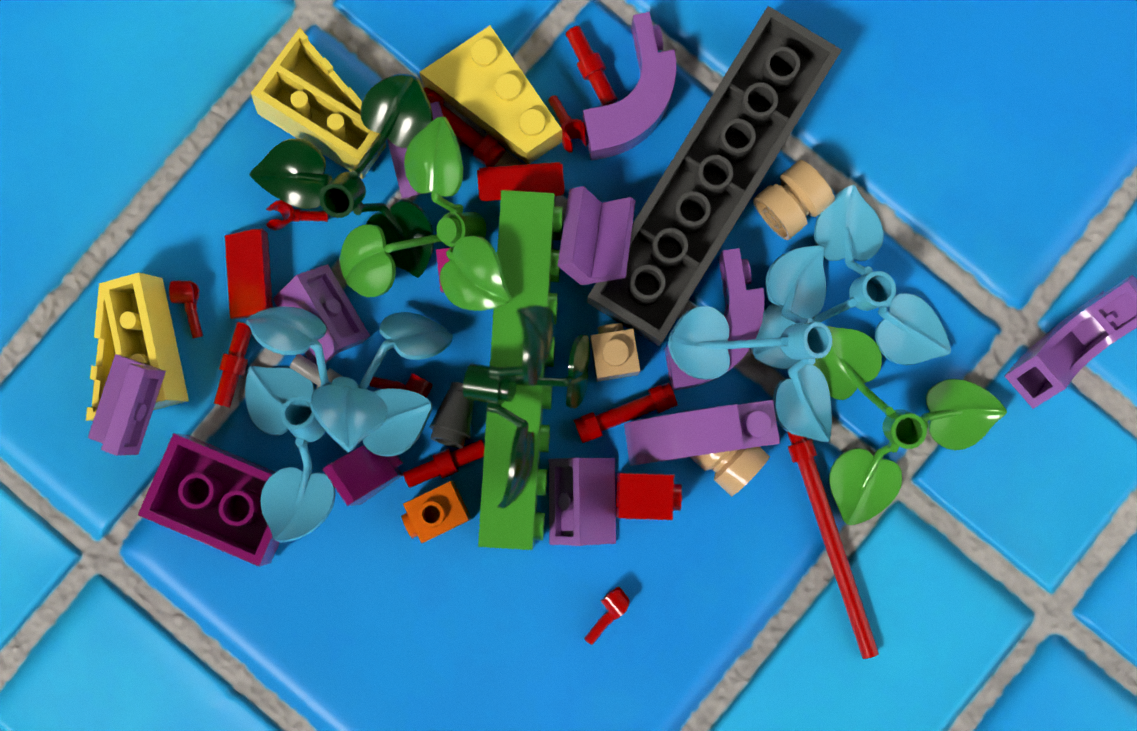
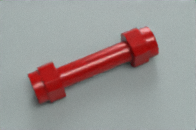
M428 87L423 88L429 103L440 102L443 117H446L455 136L474 150V158L487 167H494L503 156L505 148L490 135L484 138L443 105L444 99Z
M669 382L649 389V395L596 416L594 412L574 419L582 443L603 436L602 431L654 410L659 414L678 406Z

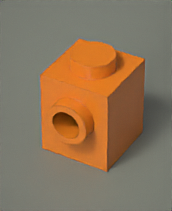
M449 481L404 503L403 505L407 513L401 515L410 537L413 539L418 536L421 544L472 520L454 481Z

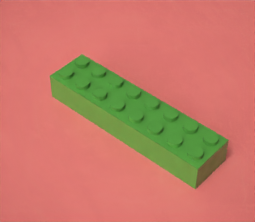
M501 190L497 255L512 301L493 309L490 366L500 368L523 366V330L516 311L517 309L530 305L545 306L552 311L554 324H557L558 293H550L551 282H559L560 268L557 266L560 250L553 249L554 240L562 239L563 207L555 206L554 193ZM555 337L552 338L550 354L543 363L540 377H545L546 367H554ZM517 385L512 402L505 401L501 405L527 421L529 425L528 431L535 434L534 463L530 480L523 493L506 508H499L497 506L502 501L505 493L512 443L517 427L499 414L487 412L478 547L533 550L535 540L542 541L544 537L545 513L537 512L538 496L546 495L548 470L539 468L540 452H549L550 427L549 425H542L543 409L551 410L553 386Z

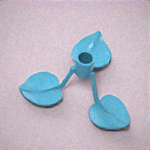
M850 185L835 194V201L821 212L816 220L814 228L815 244L825 248L824 258L826 260L838 261L845 258L846 266L861 274V277L854 280L851 284L849 300L813 317L814 322H822L853 307L864 311L879 308L878 314L884 319L876 327L875 339L880 352L891 362L900 365H913L950 354L951 348L946 331L933 309L923 299L908 293L895 295L896 285L889 274L882 271L873 272L870 266L864 267L854 261H866L878 252L883 243V227L878 215L864 200L855 185ZM772 303L764 309L761 327L756 339L780 338L788 326L796 323L782 316L783 306ZM780 346L757 347L752 350L756 360L771 368L789 369L799 361L789 358L781 350Z
M806 246L782 254L772 263L766 275L765 285L768 299L775 305L783 306L782 316L796 323L788 326L780 338L728 341L729 325L724 315L713 307L701 306L692 308L681 316L668 337V348L675 364L684 373L696 379L708 380L718 378L728 371L730 366L728 349L780 346L781 350L789 358L799 361L788 369L790 379L780 381L774 390L773 403L777 422L784 430L791 434L821 442H829L832 427L829 387L821 370L813 364H815V358H822L829 353L832 347V335L825 324L814 322L812 319L821 311L826 297V279L823 266L825 248L822 246Z
M284 306L259 311L246 320V325L250 327L252 335L257 342L274 353L298 355L306 352L309 348L315 352L321 385L312 393L310 406L313 414L325 431L347 452H350L366 436L379 429L386 420L388 413L387 405L377 394L367 390L385 354L390 349L395 348L396 352L406 359H426L444 351L451 344L453 335L446 328L425 316L410 312L391 314L383 319L379 329L380 334L387 340L380 346L360 385L348 377H337L331 383L328 379L323 347L317 341L325 336L327 329L326 325L316 315L304 309Z
M249 366L246 376L245 397L252 422L260 431L268 435L278 436L289 430L296 437L295 445L299 448L304 465L303 472L295 467H287L274 473L265 483L261 494L262 514L271 530L273 539L278 542H288L313 532L326 520L334 506L335 487L326 474L312 473L313 465L307 448L309 442L316 441L322 437L325 429L313 414L310 406L311 395L315 391L313 382L291 368ZM381 389L374 391L387 405L388 413L384 424L362 439L363 443L370 452L385 457L399 455L411 448L418 440L432 412V403L423 395L409 390Z

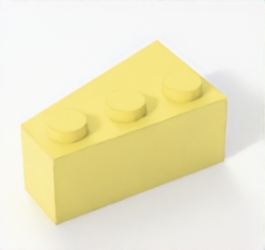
M491 25L419 72L424 87L435 91L452 105L457 112L485 130L488 135L526 164L532 163L562 143V128Z
M300 27L251 92L258 115L295 138L310 142L324 156L350 172L357 166L381 134L365 127L361 120L362 100L351 87L348 88L341 80L330 62L320 55ZM386 142L360 175L361 179H364L386 148Z
M138 272L99 283L94 338L98 339L96 366H91L90 380H94L92 407H87L86 421L94 420L115 354L166 371L153 410L188 402L187 389L163 278Z

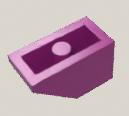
M363 445L323 468V471L346 505L353 506L363 504L402 477L403 474L398 466L403 464V461L399 455L391 457L376 455Z

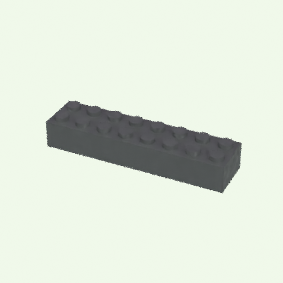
M767 6L632 225L626 278L596 283L587 298L589 305L617 322L623 323L625 327L634 329L635 333L660 347L842 49Z

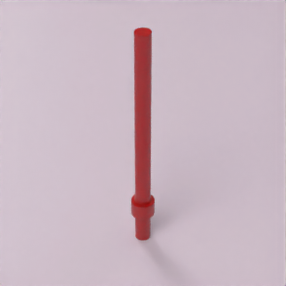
M787 431L791 445L787 447L792 462L798 463L862 659L879 655L814 460L817 452L813 440L791 434Z

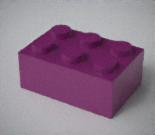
M173 433L138 516L256 566L267 565L272 562L280 542L273 539L271 530L262 514L261 494L269 477L276 472L190 435Z

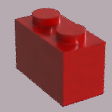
M617 473V518L673 520V511H681L682 486L681 484H674V475Z

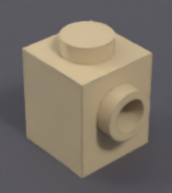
M623 323L597 327L598 334L590 335L596 382L637 376L640 373V365L634 329L624 330Z

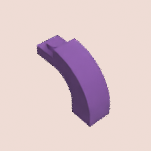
M650 12L635 14L632 18L631 31L640 70V79L636 87L619 102L583 110V122L586 127L591 161L619 155L640 144L656 129L669 106L676 78L675 49L658 52L663 50V38L660 26H652Z
M740 248L723 250L718 260L725 298L724 317L729 325L728 341L756 339L764 314V288L746 290V284H751V269L748 259H741ZM667 345L665 356L669 382L673 391L697 387L715 380L696 379L684 373L675 364ZM750 348L728 349L730 357L728 371L746 355Z
M1131 275L1107 292L1102 291L1083 304L1035 343L1006 373L1005 378L1032 409L1066 389L1076 374L1088 362L1112 343L1137 328V279Z
M773 400L687 411L624 424L630 466L780 444Z

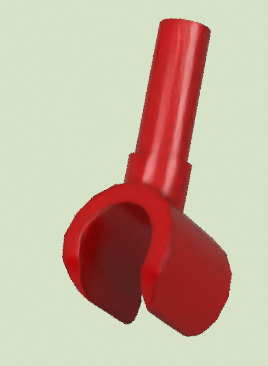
M556 95L551 96L548 102L561 124L564 149L569 153L573 152L571 139L574 138L581 139L583 144L587 146L588 141L584 122L572 119L567 114L559 98Z
M282 200L275 201L266 209L267 211H278L283 217V220L273 219L266 223V226L271 230H281L290 222L328 221V214L325 211L293 209L290 204Z
M192 281L170 282L169 297L171 303L185 304V312L192 338L202 337L203 333L196 305L199 299V287Z
M413 373L406 385L398 381L373 377L370 382V387L404 389L421 394L426 398L433 386L432 383Z
M616 587L600 600L608 612L602 615L584 639L589 644L593 645L607 626L627 611L630 604L629 598L620 587Z

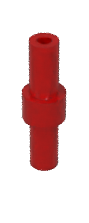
M580 26L569 29L565 35L579 60L577 67L584 80L590 81L602 106L615 103L618 98L604 73L606 66L599 53L593 52Z
M237 322L228 354L223 353L219 370L223 372L214 404L230 408L239 376H244L248 364L245 355L252 334L250 327L245 323Z
M481 439L452 452L448 448L434 454L433 460L403 472L408 487L411 488L439 475L442 478H446L459 472L458 467L484 457L485 444Z

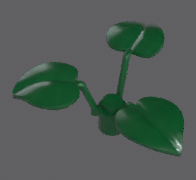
M396 74L381 80L368 91L361 105V120L366 128L381 134L351 172L340 173L334 179L331 175L324 174L326 161L319 149L310 142L295 138L282 141L276 145L249 174L267 192L298 208L312 209L321 205L327 214L336 218L346 217L352 211L356 215H360L362 212L379 211L373 214L366 224L378 225L383 230L386 245L434 235L428 215L412 201L399 200L390 209L384 203H362L365 198L366 189L360 175L385 144L387 138L395 146L407 148L412 139L433 121L432 108L420 80L413 75ZM434 243L396 250L389 254L392 256L396 267L418 278L423 274L431 259Z
M530 305L516 310L523 330V366L500 368L471 363L464 376L463 395L465 399L488 403L487 412L497 413L514 423L517 427L512 443L507 485L503 499L497 506L499 508L509 506L525 490L532 474L535 453V434L528 431V422L501 405L505 401L512 402L517 385L567 387L566 406L577 408L585 397L588 385V363L590 358L588 335L581 334L573 342L569 357L568 376L564 378L540 377L543 363L550 354L554 329L553 313L545 306Z

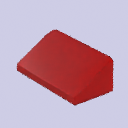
M560 162L485 167L477 170L479 198L481 201L501 200V190L554 193L555 196L564 194L563 164H560Z
M261 228L225 235L230 319L249 318L259 311L273 308L268 233Z

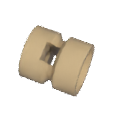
M798 160L780 176L781 185H770L753 199L754 206L763 220L777 235L785 240H790L808 224L807 215L816 218L835 201L834 194L825 179L816 169L803 160Z
M754 447L690 458L704 471L713 470L715 472L714 481L730 496H734L761 470L770 456L761 447Z

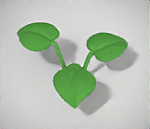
M437 117L412 139L407 147L404 159L406 177L411 187L420 194L431 193L434 203L450 211V213L445 214L439 220L436 228L437 234L386 245L384 232L378 225H361L352 230L343 243L340 254L341 272L346 280V284L358 294L365 297H378L388 292L395 279L396 266L389 253L396 250L443 242L445 245L452 247L446 252L450 261L443 266L440 272V283L446 297L457 307L466 310L484 311L495 309L510 303L512 297L506 287L498 255L492 245L485 239L487 228L484 218L477 212H463L461 204H453L442 197L454 196L458 192L463 179V162L459 145L450 123L446 117Z
M827 326L832 335V347L826 356L815 358V364L813 365L820 369L825 376L830 397L844 400L849 398L858 388L864 396L886 415L883 421V433L889 440V443L879 448L874 456L862 448L850 449L834 461L829 473L830 490L842 519L847 525H855L878 515L892 503L899 493L902 484V471L895 462L882 459L885 454L897 452L899 447L913 449L920 446L926 438L928 426L932 439L944 448L950 450L969 448L979 442L993 425L1005 416L1007 410L989 391L974 383L960 379L943 380L932 386L926 394V405L929 412L922 414L921 417L907 410H894L864 384L875 379L881 369L882 355L876 342L867 334L854 329Z

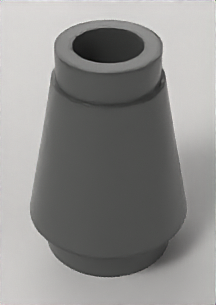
M451 382L450 389L447 391L429 426L433 430L430 437L433 441L455 448H463L465 440L471 438L474 400L464 398L463 383Z

